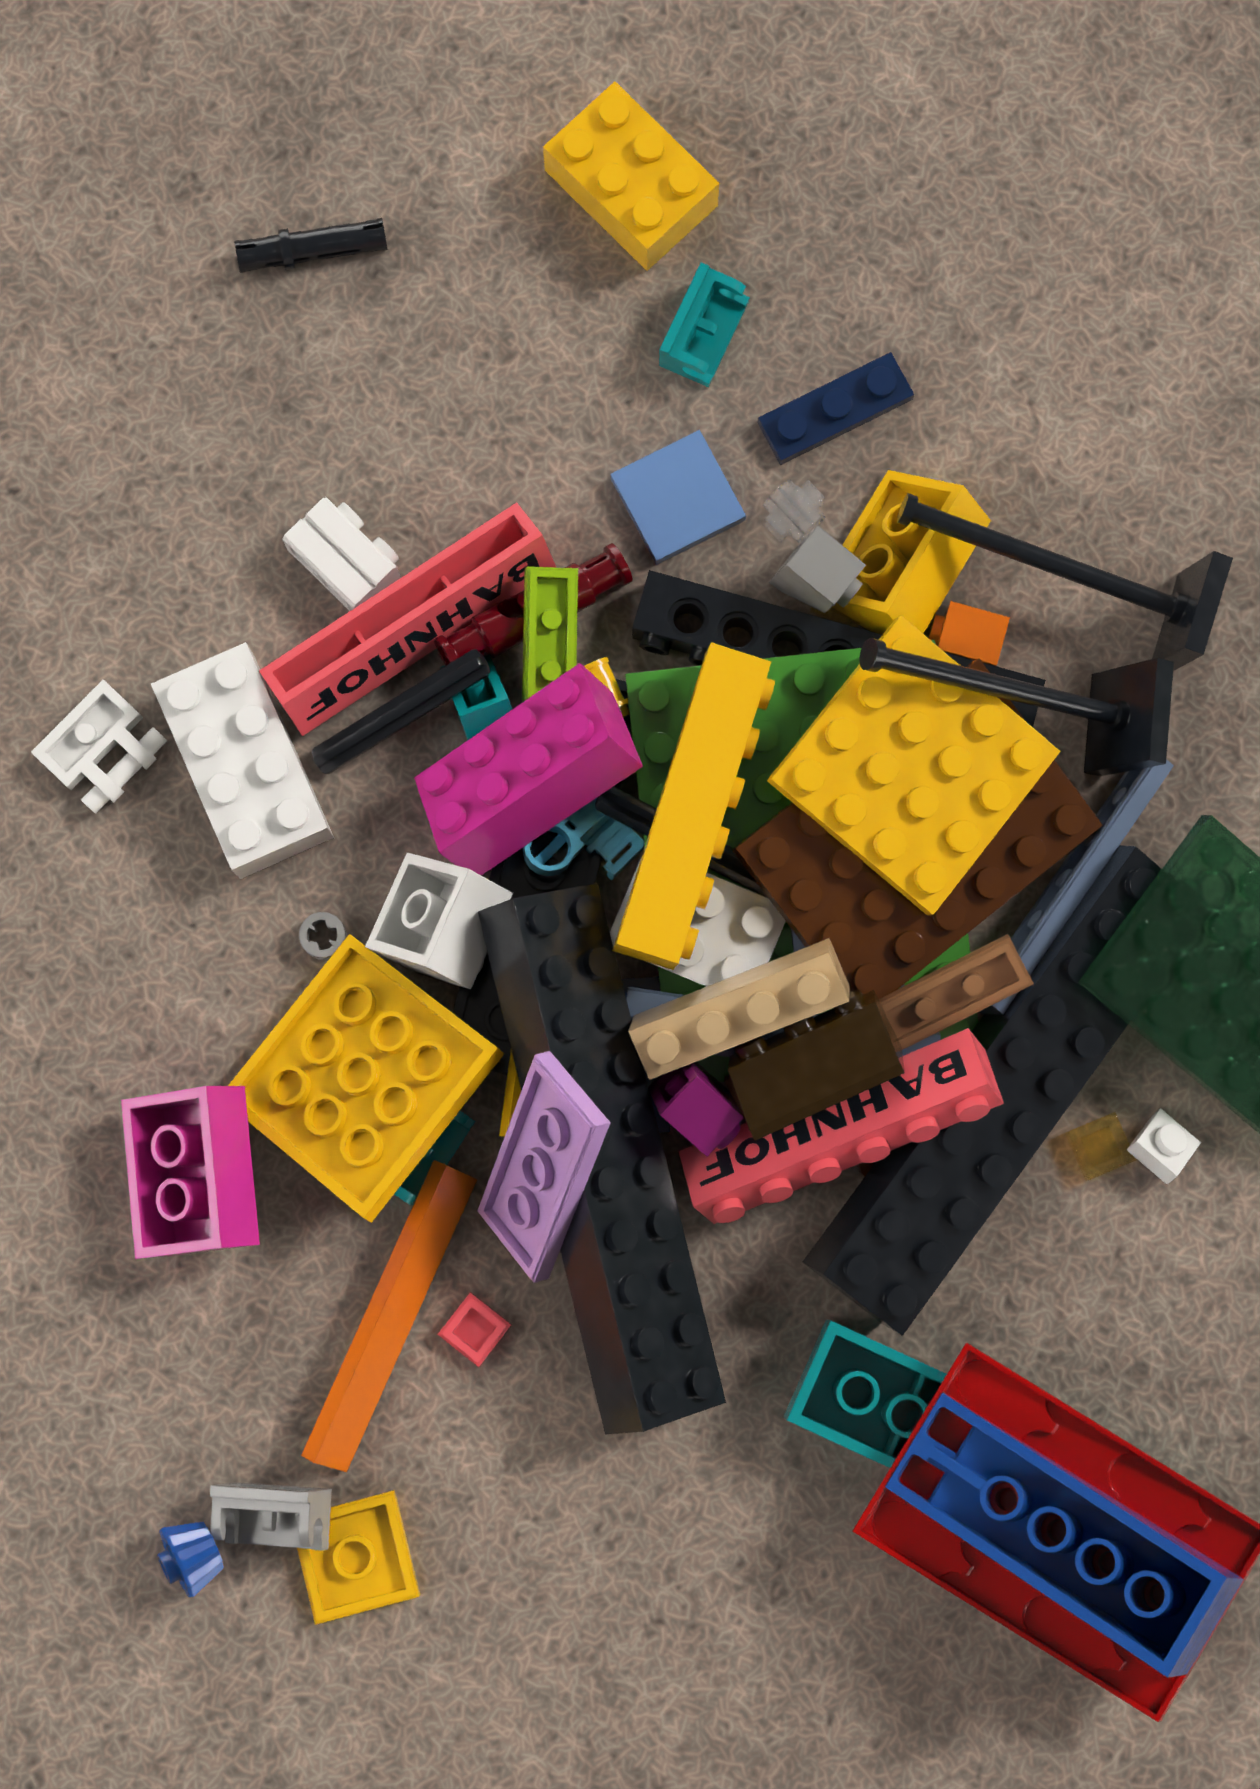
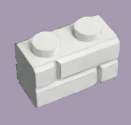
M326 497L322 498L306 514L304 519H300L284 535L282 540L287 550L340 603L351 611L401 578L395 565L399 557L383 539L377 537L371 542L359 530L364 523L346 503L342 502L336 507Z

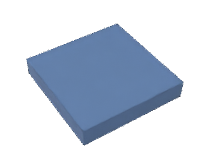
M700 430L610 474L611 481L656 565L746 520V515Z

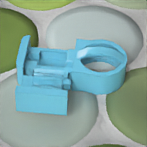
M596 798L548 830L558 835L538 856L534 858L531 854L530 847L532 842L523 847V856L528 867L538 875L555 876L567 870L573 859L584 849L586 844L588 846L586 851L589 854L595 850L597 854L605 859L607 863L603 867L608 871L606 876L612 881L644 849V840L630 827L597 811L595 808ZM567 842L568 853L563 861L555 865H543ZM629 844L631 848L613 864L611 861Z

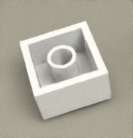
M407 853L365 947L412 971L471 989L478 973L483 967L484 958L487 954L478 911L510 900L513 893L468 868Z

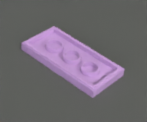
M550 1051L534 1055L477 1210L533 1283L549 1279L610 1125V1121Z

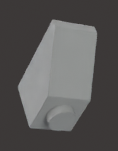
M817 526L796 547L769 583L779 591L825 613L836 602L844 608L863 585L856 577L866 564L820 526Z

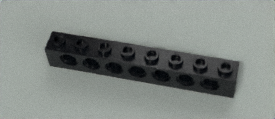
M651 570L648 572L632 627V638L641 641L639 647L643 650L658 655H669L670 649L690 654L688 660L697 666L702 665L705 653L711 642L764 659L776 657L772 647L780 641L793 642L798 647L800 654L862 648L868 639L874 638L879 640L882 634ZM682 614H693L701 620L702 627L694 633H683L676 628L674 621ZM740 627L750 634L751 641L743 647H733L724 640L723 634L730 628ZM945 652L960 666L966 667L974 661ZM983 663L992 674L1044 686L1046 681L1041 678ZM1011 700L1025 721L1033 727L1038 707Z

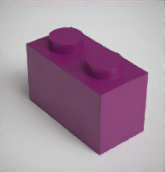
M698 1062L658 1076L648 1087L660 1116L707 1157L716 1147L723 1149L729 1145L740 1131L741 1125L739 1123L744 1116L729 1090Z

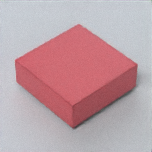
M470 1292L437 1335L476 1366L480 1367L512 1324Z

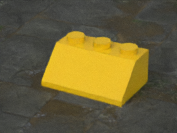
M888 470L842 544L866 564L856 577L863 585L844 608L837 602L831 608L867 630L883 635L892 622L901 615L924 634L976 546L912 522L908 526L897 523V516L906 494L910 493L918 496L919 503L988 527L991 522L990 518L964 485Z

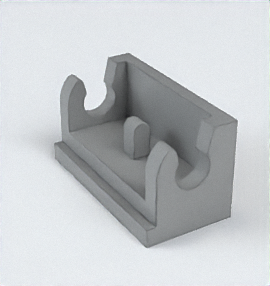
M254 1483L211 1485V1535L214 1540L225 1539V1543L231 1544L241 1543L320 1551L328 1550L332 1489Z

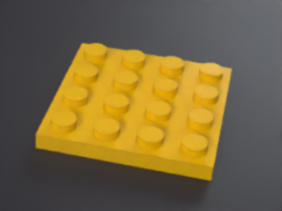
M902 615L892 622L879 639L885 642L887 648L959 665ZM859 664L767 779V782L863 860L866 865L926 915H934L1061 751L996 696L885 669H880L878 672L863 670Z
M349 934L228 1086H245L247 1115L250 1124L361 1217L372 1223L503 1057L504 1053Z

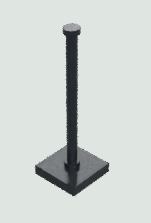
M910 493L906 494L897 516V523L908 526L910 522L1165 615L1152 659L1161 658L1173 661V671L1204 655L1233 560L1230 556L1216 551L1211 552L1178 573L1172 595L924 505L918 502V496Z
M874 638L868 639L861 648L859 662L861 668L866 671L878 672L880 669H885L1088 719L1084 773L1106 776L1166 764L1173 661L1154 658L1094 673L1091 677L1090 698L887 648L884 641Z

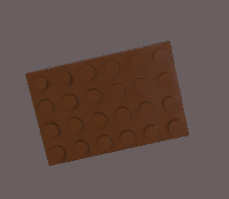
M980 658L966 666L990 673ZM998 697L1024 719L1011 700ZM1054 760L934 915H926L792 802L742 840L732 850L803 945L808 947L830 938L849 983L850 992L860 990L862 995L874 990L878 999L899 989L1103 825Z

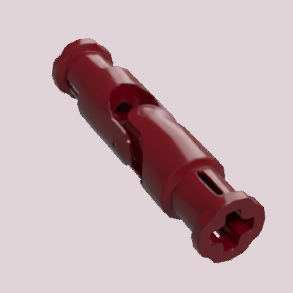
M613 543L605 546L603 553L581 565L572 563L564 567L578 568L577 613L593 605L598 595L619 584L625 586L633 582L628 564L622 553ZM524 590L472 617L470 625L447 637L440 635L435 638V646L445 666L472 649H477L484 657L489 655L495 658L523 643Z

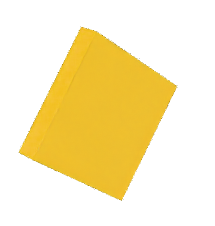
M395 1490L331 1506L328 1550L320 1551L297 1548L315 1625L420 1596Z

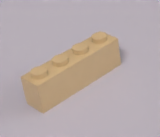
M830 938L636 1014L633 1016L628 1032L650 1080L849 1002L850 986Z

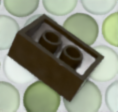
M860 990L851 991L849 1002L834 1007L816 1017L811 1016L783 1027V1032L766 1040L763 1036L735 1046V1054L729 1057L728 1064L731 1080L754 1141L905 1073L901 1044L874 990L862 995Z

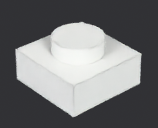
M1160 1108L1147 1121L1127 1151L1164 1183L1169 1184L1179 1175L1201 1142Z

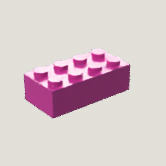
M579 663L418 774L414 779L439 853L454 865L468 868L479 875H483L642 768L643 765L613 692Z

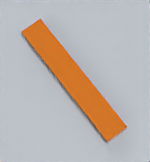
M436 1160L432 1162L304 1447L302 1457L319 1465L343 1472L348 1471L477 1179Z

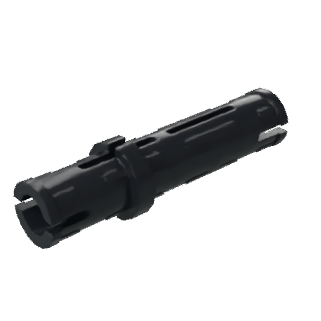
M382 218L289 233L287 228L278 230V235L234 241L240 273L278 266H285V270L295 268L297 263L388 250Z

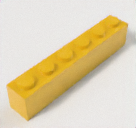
M712 642L710 643L701 665L612 951L674 970L679 964L680 957L690 960L699 929L690 927L696 907L705 910L714 884L713 878L706 877L711 857L721 859L730 829L721 826L727 807L736 809L744 787L745 779L737 777L741 759L743 757L751 760L759 738L760 729L752 727L757 708L766 711L774 689L775 680L767 678L771 661Z

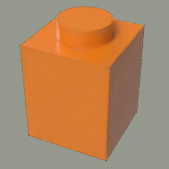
M950 601L944 616L935 614L928 638L935 640V644L944 652L972 660L980 658L983 663L997 666L1010 617Z

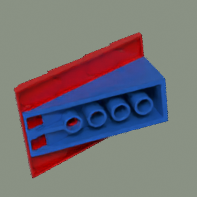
M965 1343L852 1532L1157 1722H1161L1260 1556L1259 1522L968 1343Z

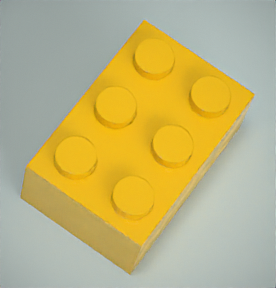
M616 81L543 146L545 171L646 271L718 207L720 183Z

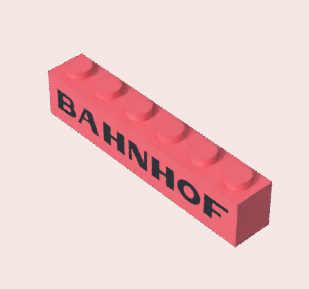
M516 502L259 670V672L300 734L304 736L437 649L434 643L435 638L440 635L447 637L470 625L472 617L522 592L524 590V569L527 566L556 568V565L543 535Z
M967 1028L904 1055V1074L754 1141L746 1122L741 1125L739 1133L729 1145L723 1149L716 1147L708 1157L694 1145L678 1151L693 1207L713 1224L733 1222L744 1216L747 1210L764 1203L784 1201L793 1194V1191L812 1183L832 1181L839 1177L843 1170L855 1165L880 1161L896 1148L911 1142L920 1143L931 1140L939 1134L940 1130L961 1121L972 1122L983 1118L989 1113L990 1109L1004 1104L985 1048L970 1029Z

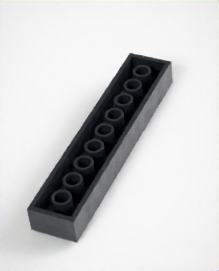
M1119 845L1030 975L1034 984L1019 991L1003 1015L984 1014L971 1031L986 1050L1004 1104L990 1109L989 1113L979 1120L956 1123L940 1130L939 1134L931 1140L920 1143H908L892 1150L886 1158L875 1162L805 1257L803 1263L880 1323L903 1336L1208 916L1210 910L1136 846Z
M598 883L512 898L478 911L521 1090L534 1055L550 1051L610 1121L604 1141L560 1249L605 1435L644 1432L726 1403L643 1065L628 1032L632 1020L615 952L612 951L613 944Z

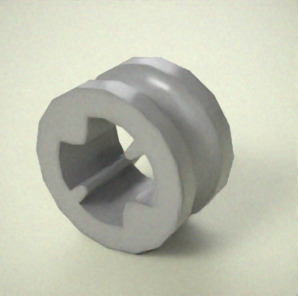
M328 912L311 914L303 921L299 929L301 946L310 956L318 960H329L347 937L343 923L335 915ZM322 922H326L329 930H337L336 941L330 939L329 942L332 946L325 950H321L317 942L309 941L310 932H317L314 926Z

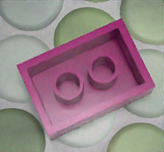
M202 1086L121 1100L135 1259L177 1256L260 1245L245 1086Z

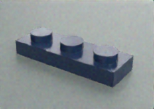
M890 352L758 417L757 423L779 464L782 465L913 400L914 393L893 354Z

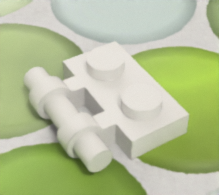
M102 680L31 753L70 790L86 776L95 786L81 801L96 814L109 800L114 803L124 793L121 788L142 767L147 770L157 760L154 754L167 740L152 727L138 741L130 731L143 717L105 680ZM119 744L127 753L105 774L97 764Z

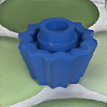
M204 1522L163 1527L160 1529L159 1533L165 1551L157 1554L163 1573L169 1584L179 1580L187 1596L194 1597L224 1568L223 1560L214 1538Z

